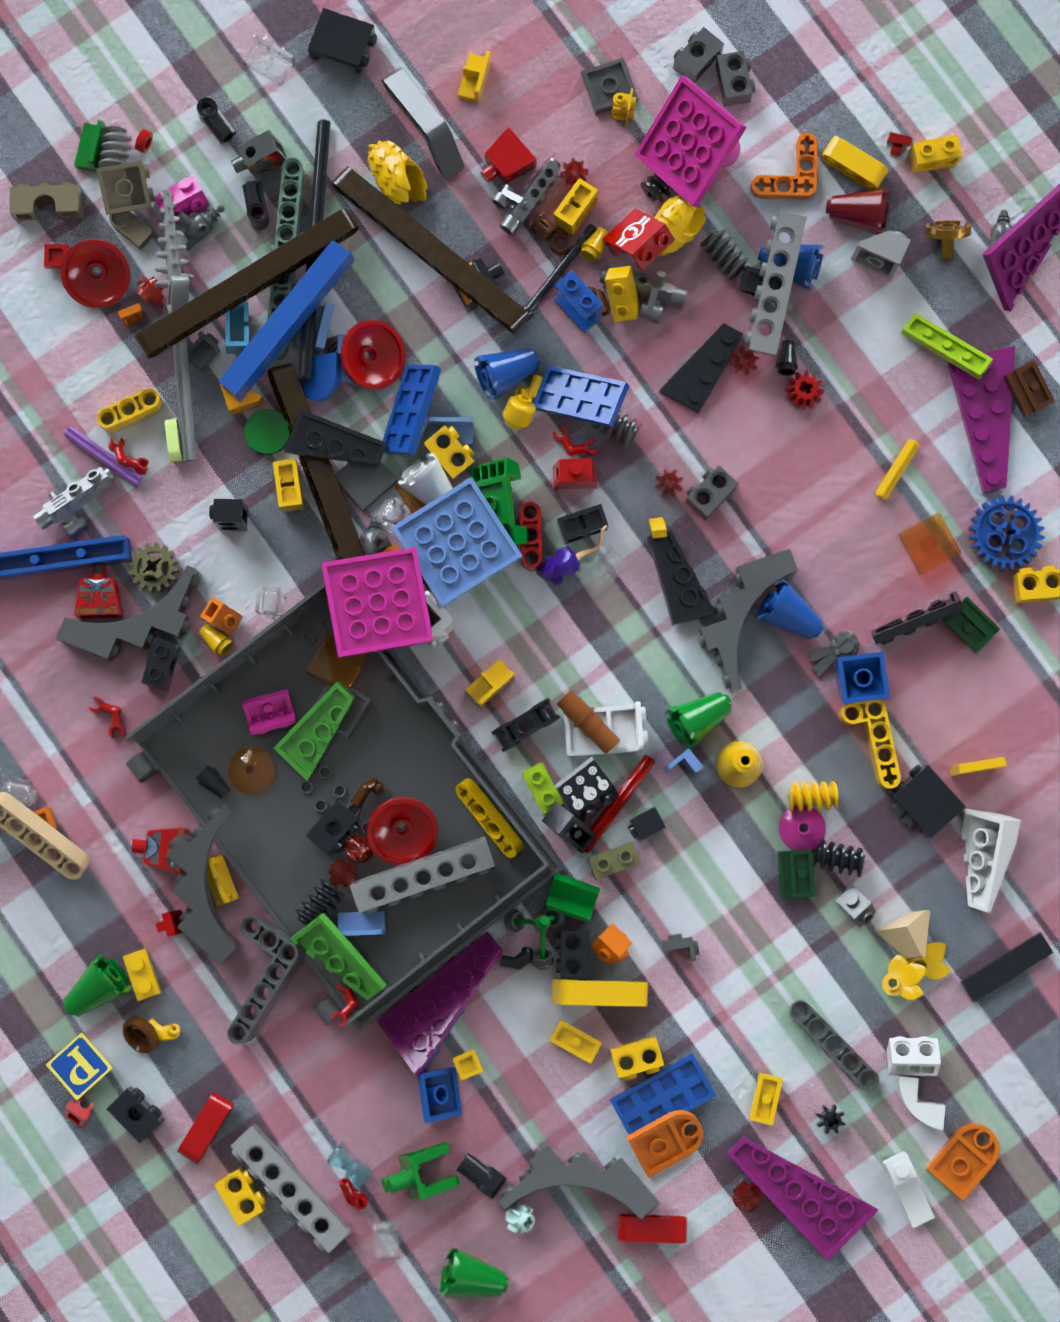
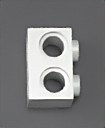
M901 1036L889 1039L886 1050L889 1075H938L941 1065L938 1039L928 1037L905 1038Z

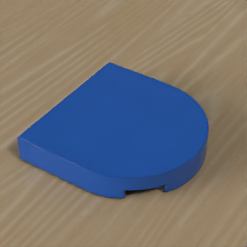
M335 352L313 356L311 379L307 381L299 379L306 398L316 402H323L331 397L330 395L334 392L335 388L339 387L341 354Z

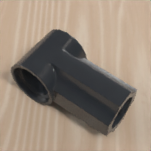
M208 97L198 101L197 112L200 121L209 128L220 144L230 141L236 134V131L218 109L216 102ZM206 108L213 109L211 114L206 115L202 113Z
M248 181L242 185L247 216L254 229L263 230L268 227L270 218L262 182ZM256 214H263V217L260 219L253 218Z
M469 1152L456 1169L476 1184V1188L491 1199L496 1196L507 1180L499 1171L491 1166H486Z

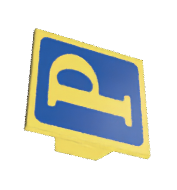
M83 1032L46 1064L76 1100L82 1097L113 1069Z

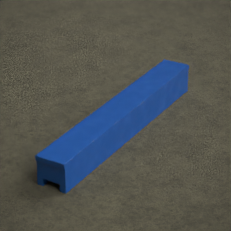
M332 240L218 380L223 385L222 387L239 402L246 396L355 261L349 250L347 251Z
M120 535L1 552L0 580L89 568L92 565L131 562L133 560L131 557L130 538Z

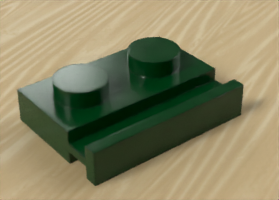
M966 597L962 601L964 609L960 610L961 613L952 618L946 617L942 622L976 654L1000 628Z
M813 850L777 851L780 899L815 897Z

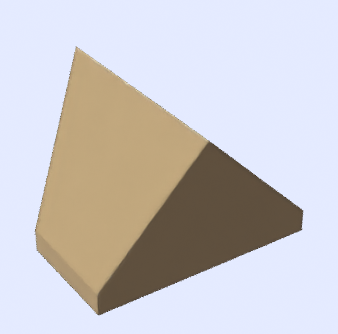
M930 911L910 912L875 930V932L905 958L925 957Z

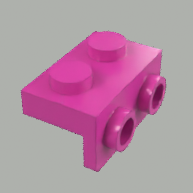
M193 175L168 188L172 193V201L176 203V207H173L174 216L183 212L189 217L191 213L197 214L210 206ZM162 190L154 196L160 209H163V200H161Z
M288 689L242 700L250 735H262L270 730L284 729L296 724L295 712Z

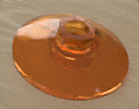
M245 747L237 751L231 758L228 766L229 779L234 787L244 793L254 794L261 792L273 781L275 775L274 761L261 748ZM249 765L254 767L252 774L246 772V768Z

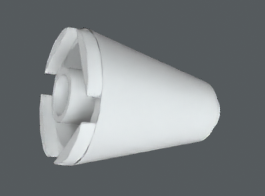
M433 453L425 455L428 458L422 462L419 459L402 474L401 477L404 480L398 482L403 489L425 505L453 489L438 458Z

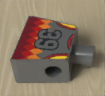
M267 130L239 146L241 156L231 160V163L236 173L248 169L254 175H259L282 166L287 156L281 142L270 130Z

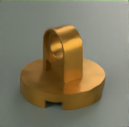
M958 220L935 221V226H931L930 223L925 225L926 237L942 239L941 260H953L954 239L966 238L971 235V224L968 222L965 223V226H961Z

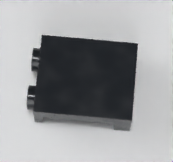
M323 8L308 46L309 56L315 60H319L321 56L354 67L356 73L361 74L363 67L366 68L370 59L368 53L370 48H374L376 44L377 34H375L373 24Z
M918 764L909 771V778L904 782L901 780L897 787L891 789L893 792L889 797L894 799L920 827V832L925 838H932L966 806L929 765L920 766Z

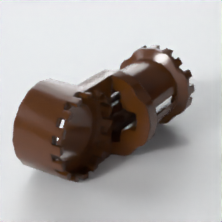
M543 211L535 216L536 219H532L529 227L535 229L543 236V240L551 247L554 254L565 255L571 246L569 236L557 224L553 225L545 217L546 214ZM557 239H564L567 245L563 249H557L554 246V242Z

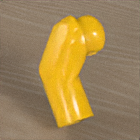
M153 1018L149 1021L155 1028L158 1040L160 1041L174 1040L180 1035L181 1029L175 1023L161 1026Z

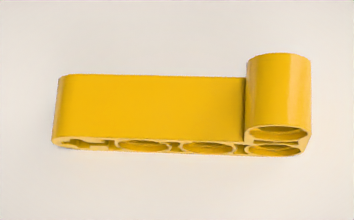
M879 699L849 703L843 706L839 711V719L844 725L852 726L864 723L877 785L884 790L897 787L901 781V775L884 702ZM870 704L878 707L879 713L877 716L869 713L868 707ZM848 708L855 711V720L846 718L845 712ZM875 727H880L883 730L884 736L882 739L874 736L873 730ZM880 750L888 752L889 758L886 762L879 759L878 753ZM891 764V768H888L887 771L886 769L881 770V767ZM887 774L888 776L893 777V780L890 781V785L888 781L884 782L883 777L887 776Z
M552 979L551 1003L561 1005L646 1007L648 1003V982Z

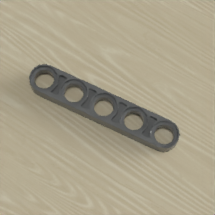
M802 1000L792 1002L789 1006L791 1018L860 1088L866 1091L877 1088L879 1085L878 1074L807 1002ZM798 1004H803L807 1010L806 1015L802 1018L794 1015V1008ZM815 1021L823 1024V1031L819 1035H814L810 1029L811 1024ZM836 1038L839 1040L840 1048L838 1051H829L827 1044L830 1039ZM852 1055L857 1059V1065L853 1069H847L844 1061L846 1057ZM871 1073L874 1076V1082L871 1086H864L862 1084L861 1078L863 1074Z

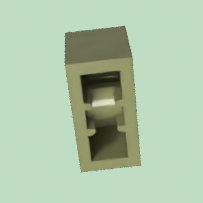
M633 841L587 858L595 880L641 864Z

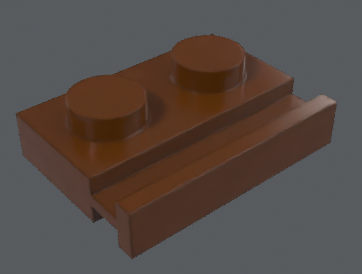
M1035 360L1003 376L1023 417L1055 402Z

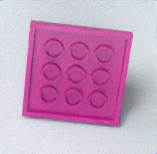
M681 75L634 155L691 206L698 207L722 167H729L737 161L741 148L739 139L747 127L688 77Z
M416 547L321 563L338 658L434 641Z

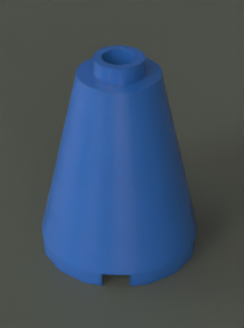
M801 244L793 283L807 290L813 289L814 285H811L812 279L817 280L823 260V254H820L819 250L824 249L823 245ZM761 247L758 254V260L761 261L762 265V262L766 263L768 254L765 253V247ZM781 255L774 256V264L778 267H783L785 265L784 257Z
M530 348L486 354L474 359V361H478V365L474 366L482 390L487 389L490 393L487 397L490 400H494L537 371L540 357L536 351L533 352Z
M779 581L774 586L777 590L773 593L769 592L763 600L757 613L760 616L757 619L807 639L817 638L824 628L822 626V619L786 581Z

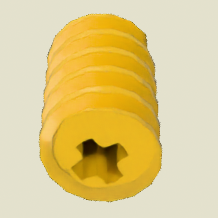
M825 781L820 783L819 788L816 782H812L810 788L807 782H802L801 787H799L797 782H793L791 789L789 787L788 804L790 812L793 811L794 805H797L799 812L802 811L804 805H807L808 811L812 810L813 805H816L817 810L821 811L823 804H825L827 811H830L832 804H835L836 810L838 809V788L834 781L830 782L829 787Z

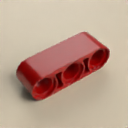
M529 501L525 502L520 508V526L527 527V532H535L537 539L521 544V563L524 569L536 571L542 563L541 510L537 503ZM527 509H533L537 515L529 519L524 516V512ZM529 554L536 555L538 557L537 563L528 564L525 561L526 556Z
M213 1092L177 1152L198 1164L228 1117L234 1104Z
M618 1214L617 1240L684 1244L687 1243L688 1218L684 1216L648 1214L644 1219H640L636 1214Z

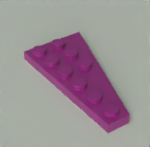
M1060 184L982 254L1005 311L1013 309L1015 305L1013 303L1014 299L1018 294H1022L1026 288L1024 283L1029 275H1034L1051 247L1050 241L1053 236H1058L1060 233Z
M1015 346L984 353L993 358V361L979 380L952 363H947L982 494L1002 490L1007 487L1012 393L1003 376L1014 371Z
M488 931L377 1021L417 1077L503 952L502 948Z
M744 1136L726 1153L827 1261L879 1211L876 1207Z

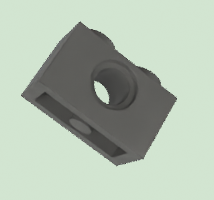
M705 27L699 32L695 31L688 39V45L684 49L682 47L679 48L673 56V69L696 83L714 63L717 55L722 54L724 43ZM699 52L702 56L694 57L691 53Z

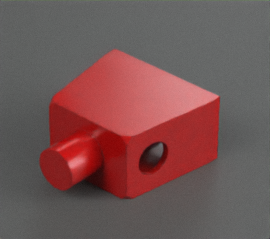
M508 127L486 151L485 162L488 166L480 174L487 183L498 176L504 184H508L536 168L537 159Z
M593 459L558 460L553 466L554 490L597 488V470Z

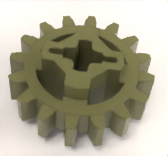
M155 542L153 547L145 543L146 549L142 550L138 547L139 554H131L134 562L128 563V566L133 568V570L128 573L131 577L136 576L132 582L135 585L141 583L139 587L141 590L144 591L148 587V591L153 593L154 589L157 588L161 593L163 592L162 586L165 585L167 588H171L169 581H177L173 575L174 573H180V570L174 566L179 563V560L172 559L175 553L173 551L167 553L168 547L166 545H163L160 549L158 542ZM159 553L162 555L151 557L149 554ZM143 561L142 569L139 570L140 563ZM153 563L158 569L156 572L152 571L151 565ZM169 565L168 573L165 575V568ZM154 578L158 579V582H147L146 580Z

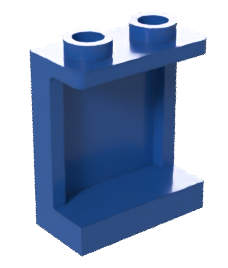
M571 270L556 284V289L560 294L554 298V302L585 334L601 320L603 303Z

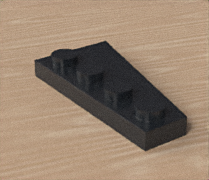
M723 323L667 381L659 392L699 414L743 337V333Z
M300 409L284 454L379 466L387 443Z
M667 531V537L652 538V535L648 536L649 546L672 626L718 614L707 598L706 591L699 584L693 568H690L686 561L685 554L672 531Z
M957 591L950 593V599L946 601L938 599L931 602L925 611L917 609L910 612L904 621L901 618H897L872 630L871 633L875 644H888L898 635L903 634V636H907L916 632V628L923 625L925 627L935 625L940 618L945 616L952 618L961 613L960 610H963L964 607Z

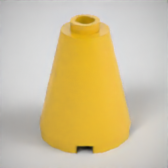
M734 741L721 749L717 756L716 768L723 782L732 787L742 788L753 784L759 778L763 768L761 754L752 744L744 741ZM741 758L745 760L746 765L741 763Z

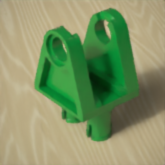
M442 1142L398 1156L401 1172L381 1178L384 1191L386 1193L390 1191L391 1194L407 1188L411 1199L424 1200L460 1185L457 1175H450L424 1183L420 1181L418 1174L419 1164L450 1152L448 1142Z

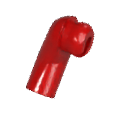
M349 1177L342 1178L339 1181V1185L346 1202L359 1210L365 1209L368 1205L367 1196L353 1187Z

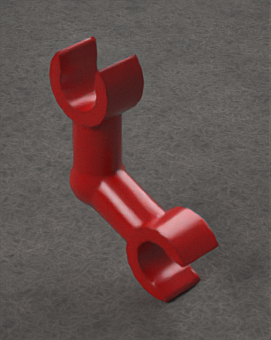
M564 426L561 427L564 433L563 437H558L553 431L554 440L563 445L569 456L582 453L595 455L598 453V449L590 450L588 448L589 444L596 443L595 439H589L585 444L574 446L567 437L568 431Z
M111 437L108 448L115 453L117 463L134 468L135 472L140 475H146L149 461L145 458L136 460L126 457L123 450L125 445L124 439L121 438L117 445Z
M93 697L92 699L99 701L100 706L98 709L89 708L90 711L96 713L104 712L112 715V726L109 729V736L114 738V730L119 728L121 730V737H125L126 730L121 724V708L104 703L101 698Z
M337 982L336 988L338 992L343 993L348 1004L340 1012L333 1014L331 1022L336 1017H341L343 1019V1023L339 1026V1029L345 1026L347 1018L359 1007V1002L349 986L343 989L339 982Z

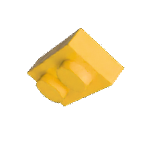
M147 948L122 956L137 1001L162 993Z
M561 1019L549 1039L552 1043L590 1064L602 1044L599 1040Z
M759 1072L749 1120L773 1126L783 1082L782 1077Z

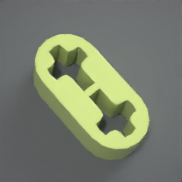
M178 419L165 420L170 462L183 461Z

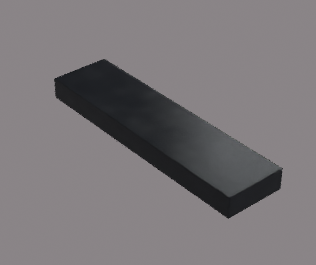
M1038 932L966 977L960 983L972 1002H976L1054 952L1042 933Z

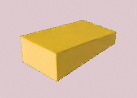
M663 517L650 518L649 525L652 538L667 537V529Z

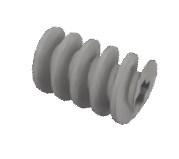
M113 125L106 126L104 128L106 134L103 135L102 139L104 143L101 145L102 152H100L99 156L101 159L98 162L99 168L126 163L122 159H128L129 154L123 152V150H130L131 148L125 142L132 141V137L126 135L127 131L124 128Z

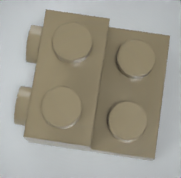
M142 160L96 168L106 215L152 207L151 202L155 201L153 188H148L146 179L150 178L148 164L143 165Z

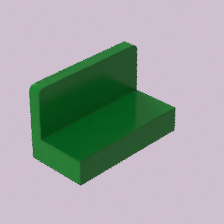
M98 120L97 125L84 123L74 162L75 168L97 173L96 168H99L98 162L101 160L99 157L100 152H102L101 145L104 143L102 139L103 135L106 134L104 132L106 126L103 121Z
M556 873L545 908L589 922L600 888Z

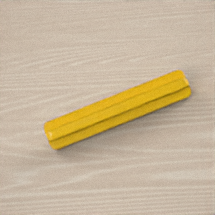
M907 440L875 492L879 499H888L920 447L917 441Z

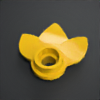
M929 943L926 946L925 957L908 959V964L920 962L926 968L924 977L926 976L932 980L941 979L951 971L946 964L941 962L946 950L945 943Z
M901 954L895 956L888 965V974L882 980L884 992L890 996L900 995L906 1000H915L921 997L923 992L917 984L923 979L926 968L919 964H908V959ZM897 980V986L891 988L890 982Z

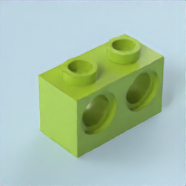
M542 762L521 773L543 815L547 814L556 802L561 806L564 805Z

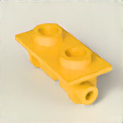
M631 88L630 94L617 93L613 97L612 116L617 120L626 121L625 127L628 126V121L634 118L637 98L632 97L633 88Z
M223 854L209 858L208 884L216 906L219 907L239 899Z

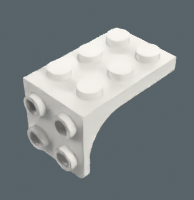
M640 702L623 706L595 708L594 712L620 739L607 754L642 752L644 746L648 744L647 730H642V723L646 721L645 707H641ZM564 714L567 757L605 754L589 737L587 738L577 727L574 728V723Z

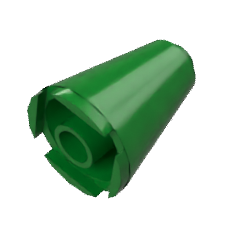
M718 692L672 706L665 711V714L669 713L670 716L666 719L667 724L677 741L683 740L687 744L684 748L691 750L731 712L732 702L728 695Z
M99 954L94 958L64 998V1009L69 1015L79 1017L130 991L131 985L127 986L125 982L128 979L127 974L113 958L109 960L103 958L106 954Z
M451 1248L448 1251L445 1259H449V1263L447 1266H443L440 1278V1292L443 1293L441 1297H500L502 1293H506L509 1278H506L505 1272L457 1248Z

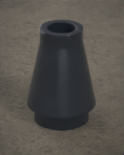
M793 340L782 341L775 364L777 373L780 375L791 376L798 369L795 341Z
M210 765L196 777L200 786L214 793L220 799L231 789L227 786L216 768H212Z

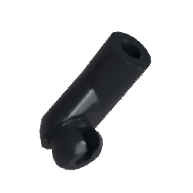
M528 946L521 948V952L515 957L502 955L500 966L517 970L523 969L533 960L532 948Z

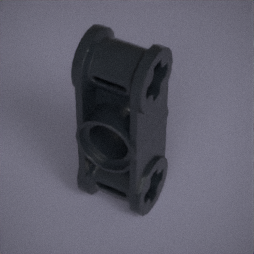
M550 698L539 702L527 712L491 732L492 735H496L502 745V752L513 748L525 738L561 718L552 708ZM543 708L547 711L549 718L546 716ZM523 719H530L533 726L529 731H522L520 729V722ZM504 732H505L506 736L508 737L509 742L506 740L505 736L503 735Z

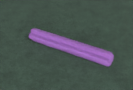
M73 426L68 427L64 435L70 441L134 487L140 485L143 480L140 474L130 467L119 465L116 457Z

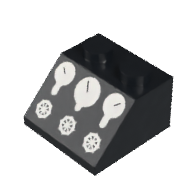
M592 756L554 785L567 806L582 823L592 819L600 809L613 803L615 798L619 796L614 785Z

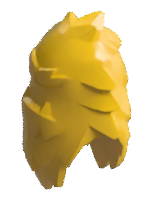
M379 140L377 144L368 145V163L372 176L375 177V184L381 189L382 194L395 204H401L400 201L409 202V198L414 202L418 200L424 202L426 200L425 190L428 187L423 172L403 149L390 141L382 142Z
M679 194L669 198L662 205L654 218L666 224L675 241L660 254L661 256L677 251L700 232L706 222L704 207L697 208L691 206Z

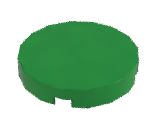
M271 409L259 410L252 414L246 422L244 429L245 439L250 448L258 454L273 455L286 447L290 437L287 428L289 423L287 420H284L283 415L278 411Z

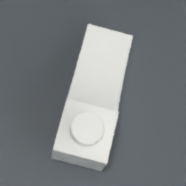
M903 1151L882 1161L911 1226L915 1228L934 1219L935 1217L907 1153Z

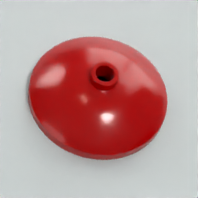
M87 239L72 246L65 254L60 270L62 284L70 297L81 305L91 308H104L118 302L126 293L131 278L130 266L125 255L115 245L100 239ZM99 267L101 269V273L96 274L93 271V268Z
M366 320L355 324L346 333L341 345V361L346 374L354 383L366 389H382L393 384L401 375L406 359L405 347L400 335L392 326L379 320ZM365 352L369 354L368 360L364 356Z
M408 797L394 798L381 804L372 813L367 825V839L372 851L381 860L394 865H402L426 857L434 848L438 838V824L434 813L423 802ZM401 822L405 823V826L402 828L397 826Z

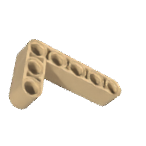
M0 792V827L66 878L71 880L80 878L90 863V858L86 852L7 792Z

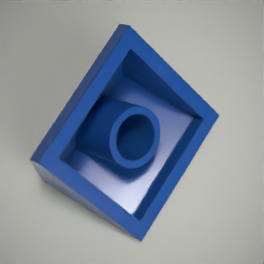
M884 651L836 658V684L843 704L890 698Z
M456 1067L428 1070L426 1072L421 1071L418 1075L424 1123L462 1115Z

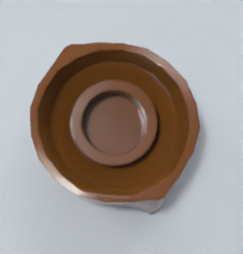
M131 1016L123 1024V1036L128 1045L135 1051L149 1054L159 1045L155 1028L145 1019Z

